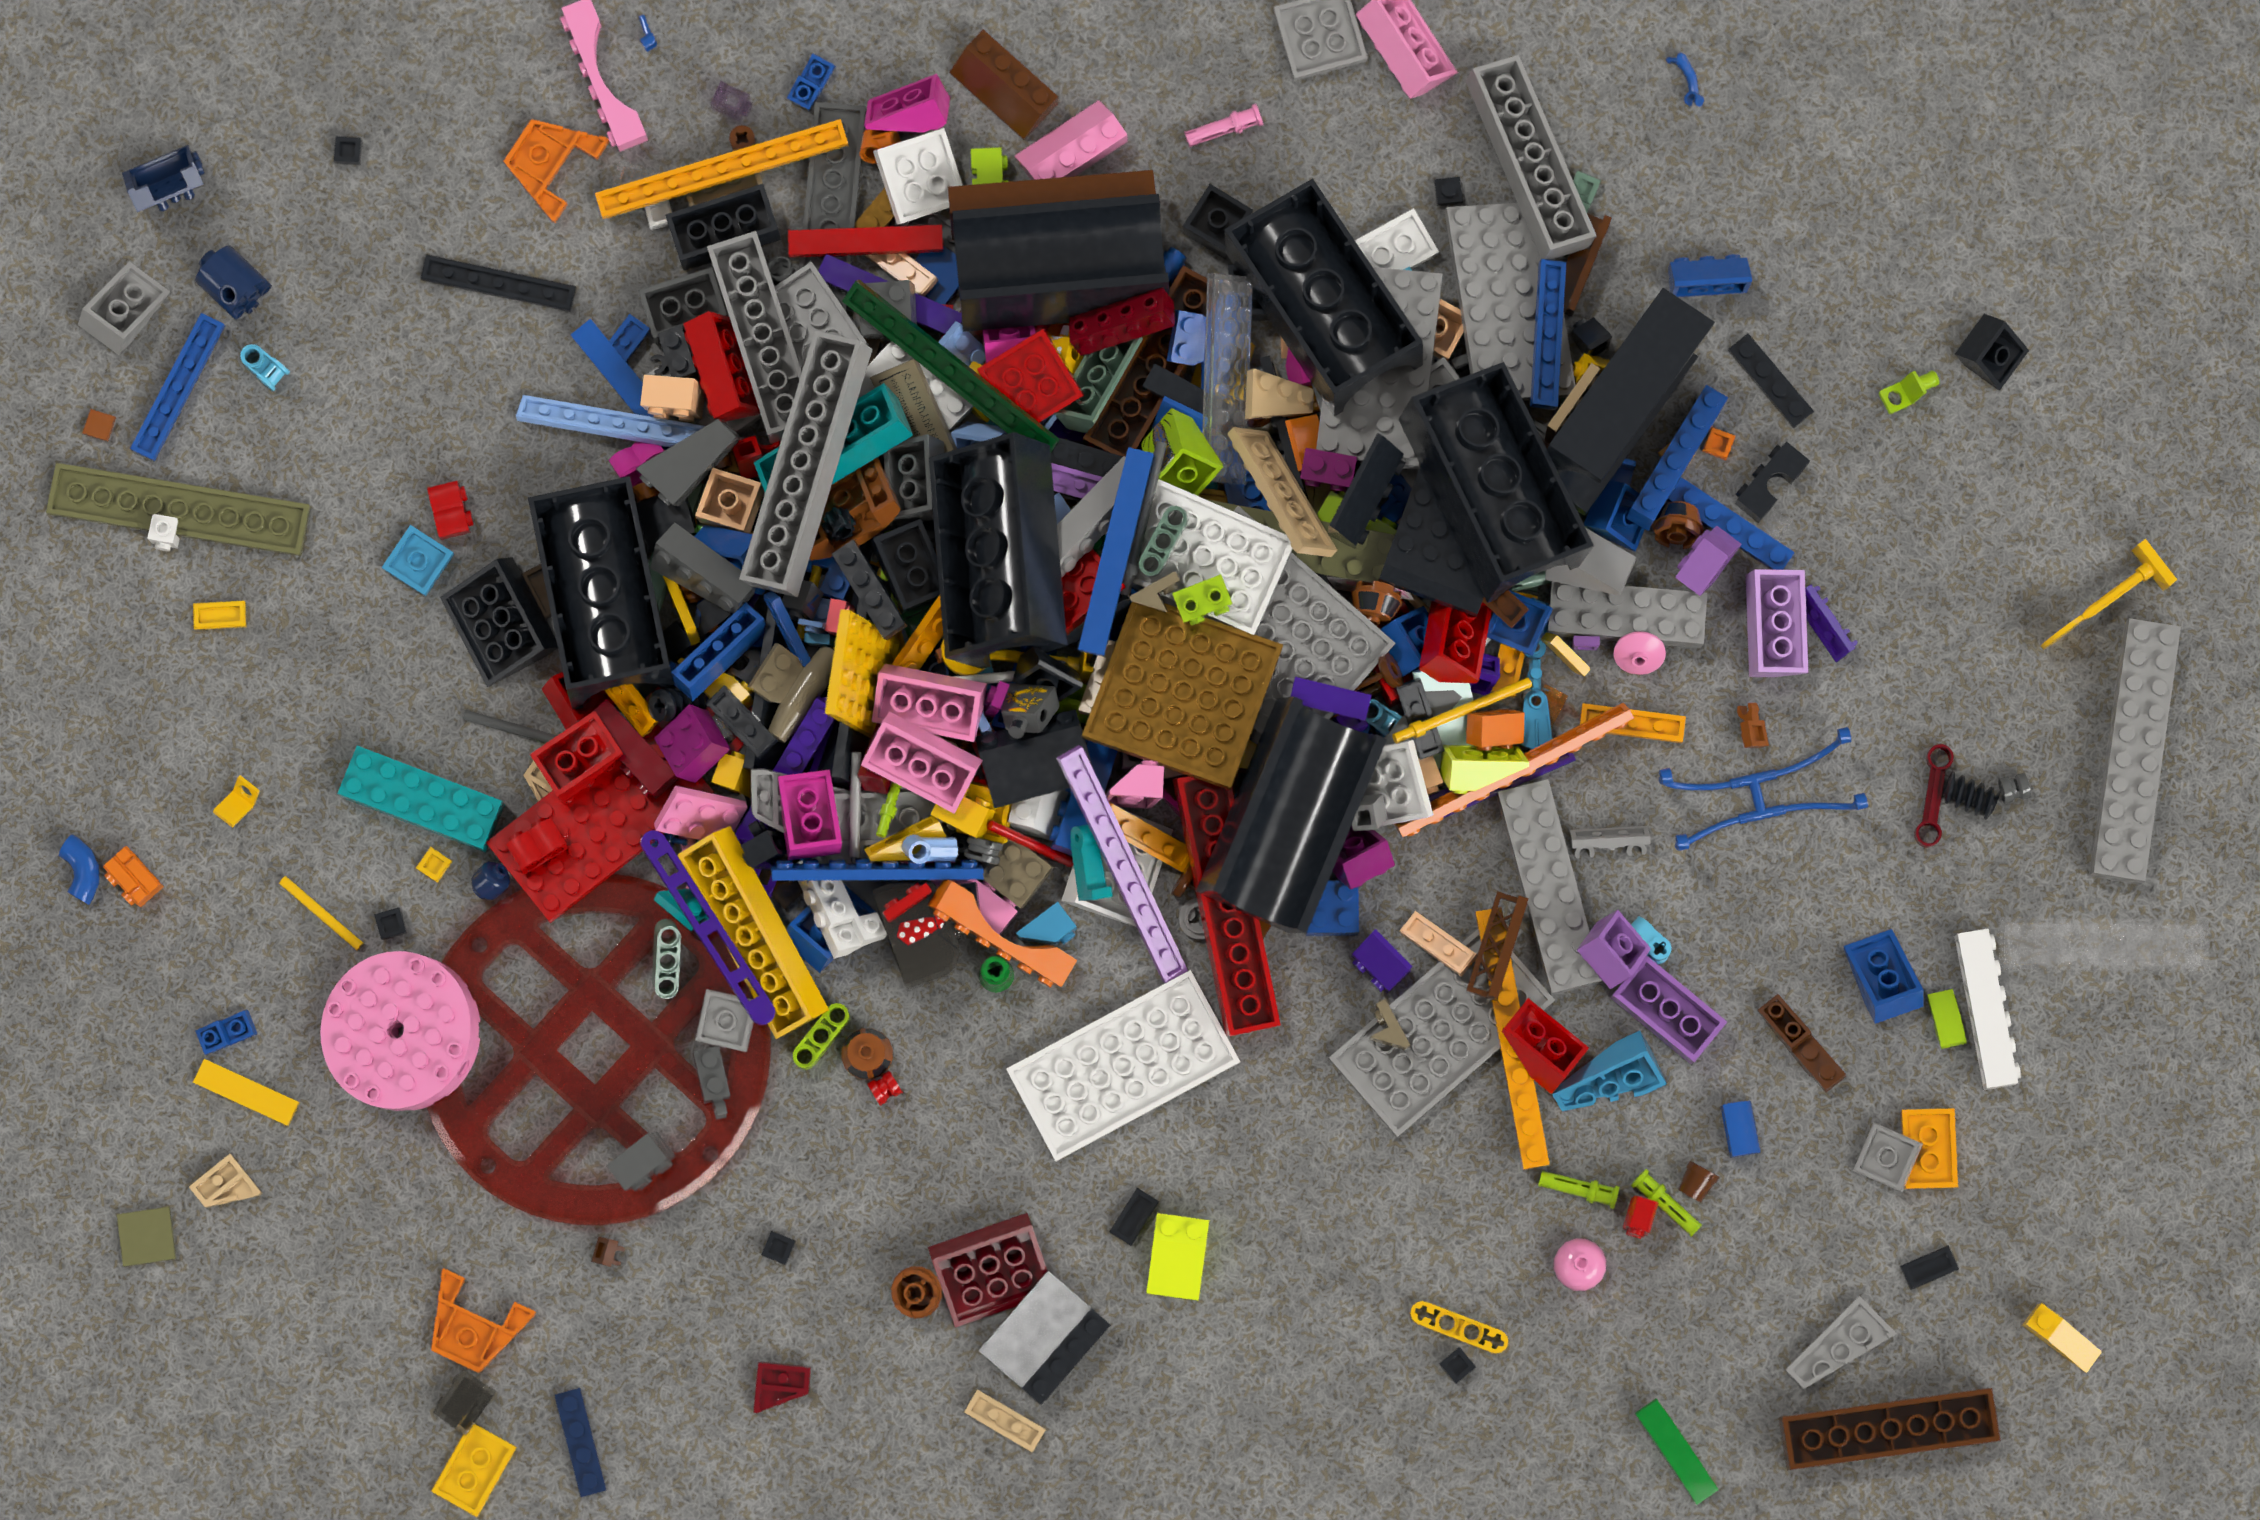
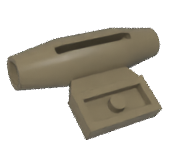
M775 643L747 686L766 701L779 703L768 729L779 742L785 744L797 731L815 699L821 697L830 682L834 650L823 645L804 667L797 656L780 644Z

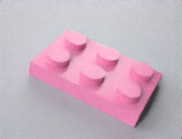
M675 786L654 823L655 830L702 840L708 835L728 826H731L734 831L747 810V804L744 800Z

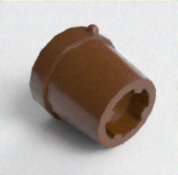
M1689 1161L1678 1190L1702 1202L1714 1183H1717L1719 1176Z

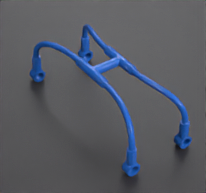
M1849 728L1837 729L1838 736L1832 744L1799 763L1776 771L1773 769L1729 779L1728 782L1714 784L1673 782L1670 768L1659 770V783L1675 789L1703 791L1725 788L1734 789L1749 785L1755 806V811L1738 814V817L1714 824L1687 838L1686 833L1676 835L1675 848L1678 851L1689 849L1691 843L1724 827L1736 823L1744 824L1786 814L1789 811L1806 809L1860 810L1868 808L1865 793L1854 795L1853 803H1800L1786 806L1781 804L1765 808L1760 787L1761 782L1774 780L1778 776L1806 767L1829 754L1838 746L1851 742Z

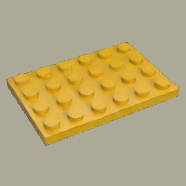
M840 609L825 714L871 738L877 724L872 722L878 673L885 664L891 665L902 650L901 640L894 636L888 640L883 639L873 623L851 610Z

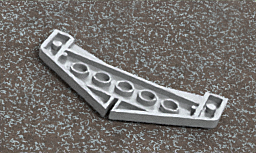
M764 768L751 769V810L754 817L784 833L778 776L787 774ZM833 786L842 847L840 854L827 856L833 859H845L846 864H855V857H849L850 790ZM901 786L895 805L897 808L894 819H891L886 838L931 816L930 814L935 803ZM861 790L860 859H869L864 849L885 839L877 836L876 832L881 819L879 815L881 806L885 804L888 795Z

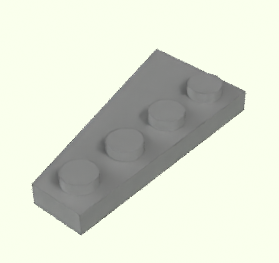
M1858 1296L1784 1371L1802 1389H1805L1897 1333Z

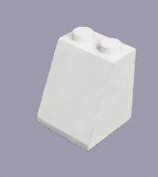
M1064 789L1013 803L1008 819L1009 824L1019 833L1049 840L1053 826H1058L1060 816H1057L1061 801H1066L1068 792Z

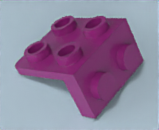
M1305 448L1300 479H1305V485L1320 487L1321 482L1331 484L1330 489L1345 492L1346 487H1349L1353 480L1357 457Z

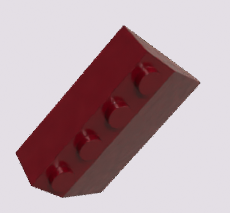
M1028 1213L928 1247L955 1328L1016 1307L1047 1272Z

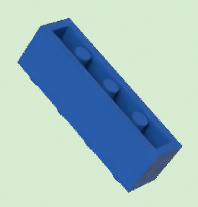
M747 603L742 605L671 672L675 686L694 701L764 635V618Z

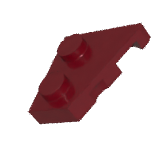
M759 1361L753 1413H760L768 1408L807 1395L810 1387L811 1366Z

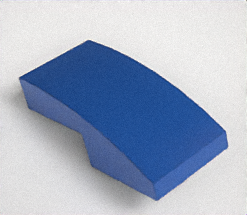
M812 53L801 76H798L787 98L810 110L836 68V65Z
M248 1010L241 1011L224 1020L215 1021L195 1031L204 1055L216 1052L258 1034Z

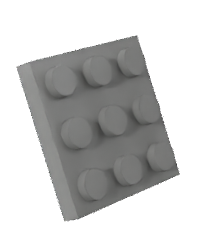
M1297 0L1273 7L1294 81L1368 61L1351 0Z

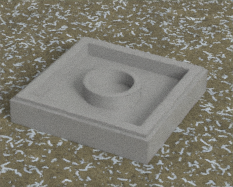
M706 989L695 1041L747 1052L754 1021L750 1018L736 995Z
M1873 1122L1853 1171L1903 1192L1923 1143Z

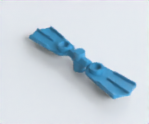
M1531 598V599H1533V600H1535V601H1537V602H1540V603H1542V604H1545V605L1549 606V603H1545V602L1539 601V600H1537V599H1535V598ZM1547 622V624H1546V627H1545V629H1544V631H1543L1542 636H1543V635L1547 632V630H1548V622ZM1541 638L1538 643L1539 650L1534 652L1533 656L1525 654V656L1530 658L1527 678L1531 680L1532 687L1530 688L1531 691L1524 697V743L1520 745L1530 749H1534L1553 739L1547 696L1540 691L1542 670L1541 659L1539 658L1546 651V644ZM1532 697H1539L1541 700L1540 705H1533L1531 702Z

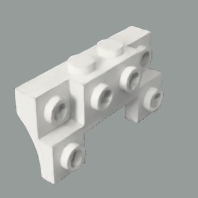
M820 856L811 859H818L819 864L829 863V859L833 858ZM799 861L796 864H803V861ZM798 880L804 893V900L810 906L814 915V922L820 928L833 958L846 956L865 945L885 939L887 936L877 912L858 916L842 880Z

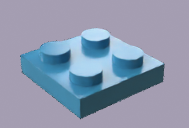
M410 525L383 564L382 569L426 597L454 556V553Z

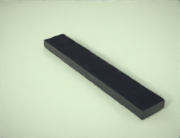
M426 255L420 277L421 281L571 312L576 292V286L431 255Z

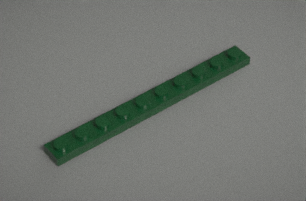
M860 279L854 282L842 300L843 303L1006 433L1015 432L1050 445V453L1060 440L1057 436Z

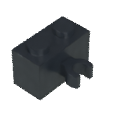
M680 324L658 333L665 356L657 354L652 356L650 360L653 363L662 362V366L654 370V373L658 376L665 375L670 371L671 377L693 378L700 381L698 369L692 361L693 353L691 347L685 339L684 334L686 331L683 325Z
M758 820L748 825L754 838L742 844L741 847L744 851L742 854L743 859L749 867L771 871V864H777L778 859H788L783 832L768 831L762 821L758 822Z

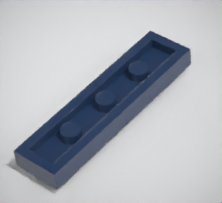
M581 1388L555 1394L580 1497L607 1491Z

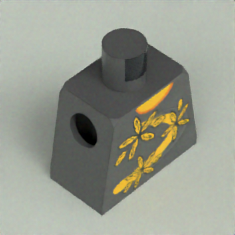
M1008 683L1010 685L1003 701L1002 716L1005 728L1014 738H1022L1025 732H1042L1060 707L1055 686Z

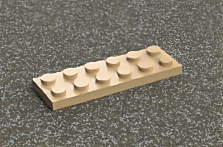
M1233 427L1227 433L1232 441V446L1239 453L1244 462V467L1255 480L1257 489L1262 492L1267 501L1268 508L1279 521V527L1286 533L1291 542L1292 549L1300 554L1332 557L1338 551L1269 433L1267 431Z

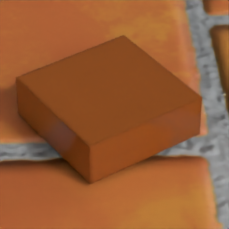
M90 409L82 433L108 442L116 417Z

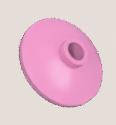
M1648 632L1628 633L1621 637L1614 647V660L1622 670L1631 674L1643 675L1657 670L1663 664L1666 656L1663 642L1657 636Z

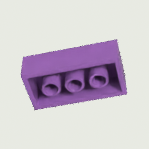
M1647 955L1633 976L1625 980L1611 996L1615 1003L1690 1065L1696 1061L1727 1023L1726 1020Z

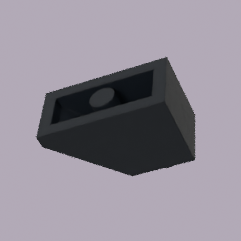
M1594 317L1588 321L1586 318H1583L1573 325L1574 329L1570 336L1582 354L1596 356L1609 347L1612 336Z

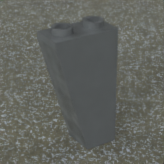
M717 419L637 468L642 474L640 479L648 487L654 486L660 492L658 497L668 506L670 504L680 506L710 474L712 468H715L742 437L724 420Z

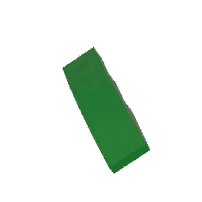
M1654 1399L1635 1412V1415L1656 1448L1697 1505L1719 1490L1658 1399Z

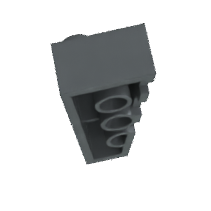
M675 522L655 544L650 569L714 603L723 610L734 614L754 596L756 587H752L739 579L742 572L739 568Z

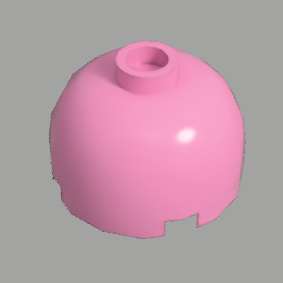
M1575 1238L1565 1242L1558 1249L1554 1258V1271L1557 1279L1565 1287L1574 1291H1585L1595 1287L1602 1280L1606 1271V1258L1602 1249L1596 1243L1588 1239Z

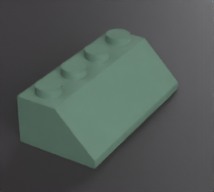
M1142 337L1084 356L1073 375L1084 396L1054 413L1066 429L1087 433L1092 428L1142 342Z

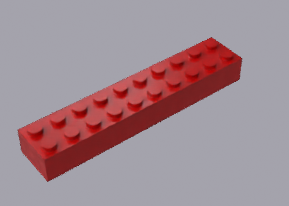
M1184 776L1173 779L1196 891L1234 802L1232 788L1228 790L1191 776ZM1196 891L1226 1036L1280 1026L1260 921Z

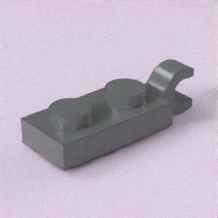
M719 1046L693 1051V1059L704 1104L712 1102L716 1120L726 1118L727 1108L724 1100L730 1099L731 1095Z

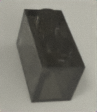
M462 1369L452 1380V1384L446 1394L438 1400L433 1413L456 1430L467 1435L496 1391L473 1374Z

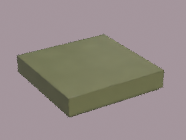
M170 1207L117 1214L123 1267L177 1259Z

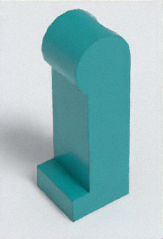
M1089 825L1073 827L1070 834V844L1078 900L1086 901L1113 897L1111 886H1106L1101 852Z

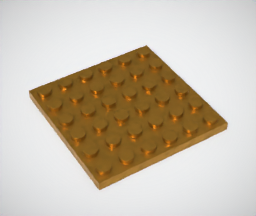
M1132 602L1084 728L1082 738L1146 761H1156L1157 765L1231 790L1283 644L1252 635L1204 617L1205 621L1191 626L1189 622L1183 623L1177 607L1166 603L1164 604L1168 612Z

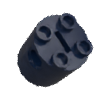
M227 245L217 252L214 250L208 251L199 261V271L195 277V282L235 320L240 318L245 312L251 314L253 312L251 309L259 306L257 300L272 287L267 279L231 245Z

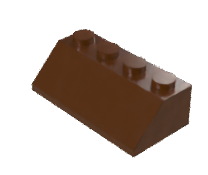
M984 29L968 44L949 72L1023 140L1059 104L1058 96Z

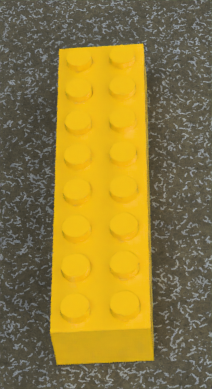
M728 826L708 835L677 856L773 1004L775 1016L768 1025L774 1037L778 1039L829 1011V1008L755 870L745 863L741 844L731 826ZM732 956L737 968H740L737 962L735 961L734 957ZM744 979L754 998L758 997L748 979Z

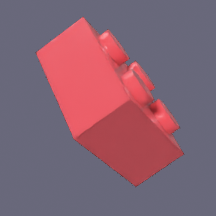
M830 600L825 631L831 635L837 636L840 609L851 610L855 613L854 605L847 601Z

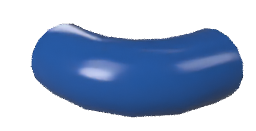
M71 834L59 851V857L66 860L74 871V879L67 892L90 905L99 885V864L92 849L80 838Z

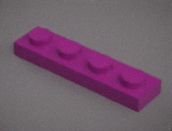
M999 681L996 687L991 686L988 693H986L983 713L988 723L993 720L1001 709L1010 684Z

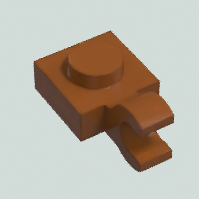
M1748 703V712L1747 706H1737V714L1744 720V722L1740 723L1744 748L1769 746L1765 721L1759 720L1758 704Z

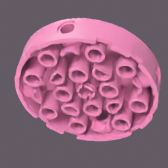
M385 952L369 957L352 967L343 975L332 990L326 1002L321 1020L322 1051L327 1066L335 1080L356 1099L375 1107L393 1111L423 1109L434 1105L435 1102L450 1095L470 1072L480 1044L479 1011L476 1001L473 1000L467 988V984L455 971L445 964L412 952ZM404 1026V1032L402 1036L399 1037L398 1028Z

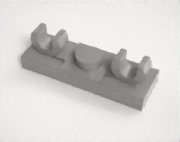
M1648 826L1570 830V841L1576 858H1580V850L1583 848L1589 850L1590 858L1594 857V847L1615 850L1618 847L1626 846L1627 854L1630 856L1632 855V848L1640 846L1642 855H1645L1647 851L1646 845L1650 844V833Z

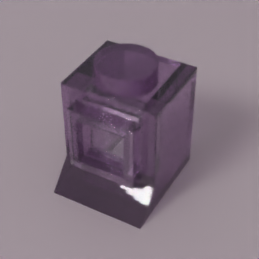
M720 81L711 101L712 110L740 122L743 116L747 117L753 103L750 102V94Z

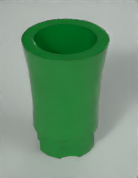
M992 956L987 958L979 969L980 983L990 992H1002L1008 989L1013 982V967L1002 957ZM994 968L1000 969V976L995 977L994 974L991 975V971Z

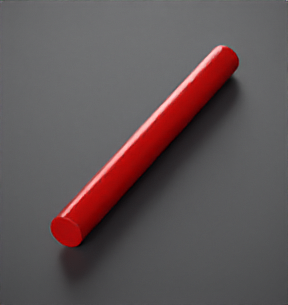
M993 820L988 822L987 830L1063 865L1073 866V858L1071 856L1051 849V847Z

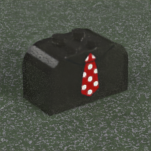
M899 880L872 890L873 899L886 930L888 941L907 992L945 979L955 970L959 960L960 949L957 940L961 939V935L954 928L956 923L951 924L950 919L947 922L933 915L935 910L928 906L938 889L930 880ZM919 883L922 886L927 883L932 891L930 896L890 923L886 921L882 915V912L886 910L885 904L896 897L899 901L908 895L906 891L913 885Z

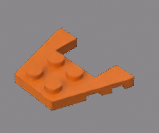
M531 119L503 162L549 219L556 223L568 204L546 189L574 147L598 160L610 141L603 136L598 137L587 132L569 130L562 126Z
M443 1268L431 1351L481 1373L529 1323L537 1312L514 1301L503 1326L491 1322L454 1304L466 1278Z

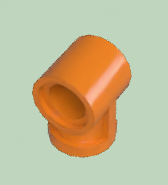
M865 130L859 154L861 159L870 164H877L873 151L901 142L898 132Z

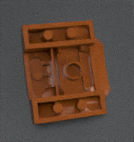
M878 457L831 485L811 551V560L832 557V553L851 540H855L859 546L885 529L901 511L896 495L889 484ZM835 507L837 509H840V507L844 510L848 509L856 522L852 537H848L843 542L842 540H830L822 527L825 513Z

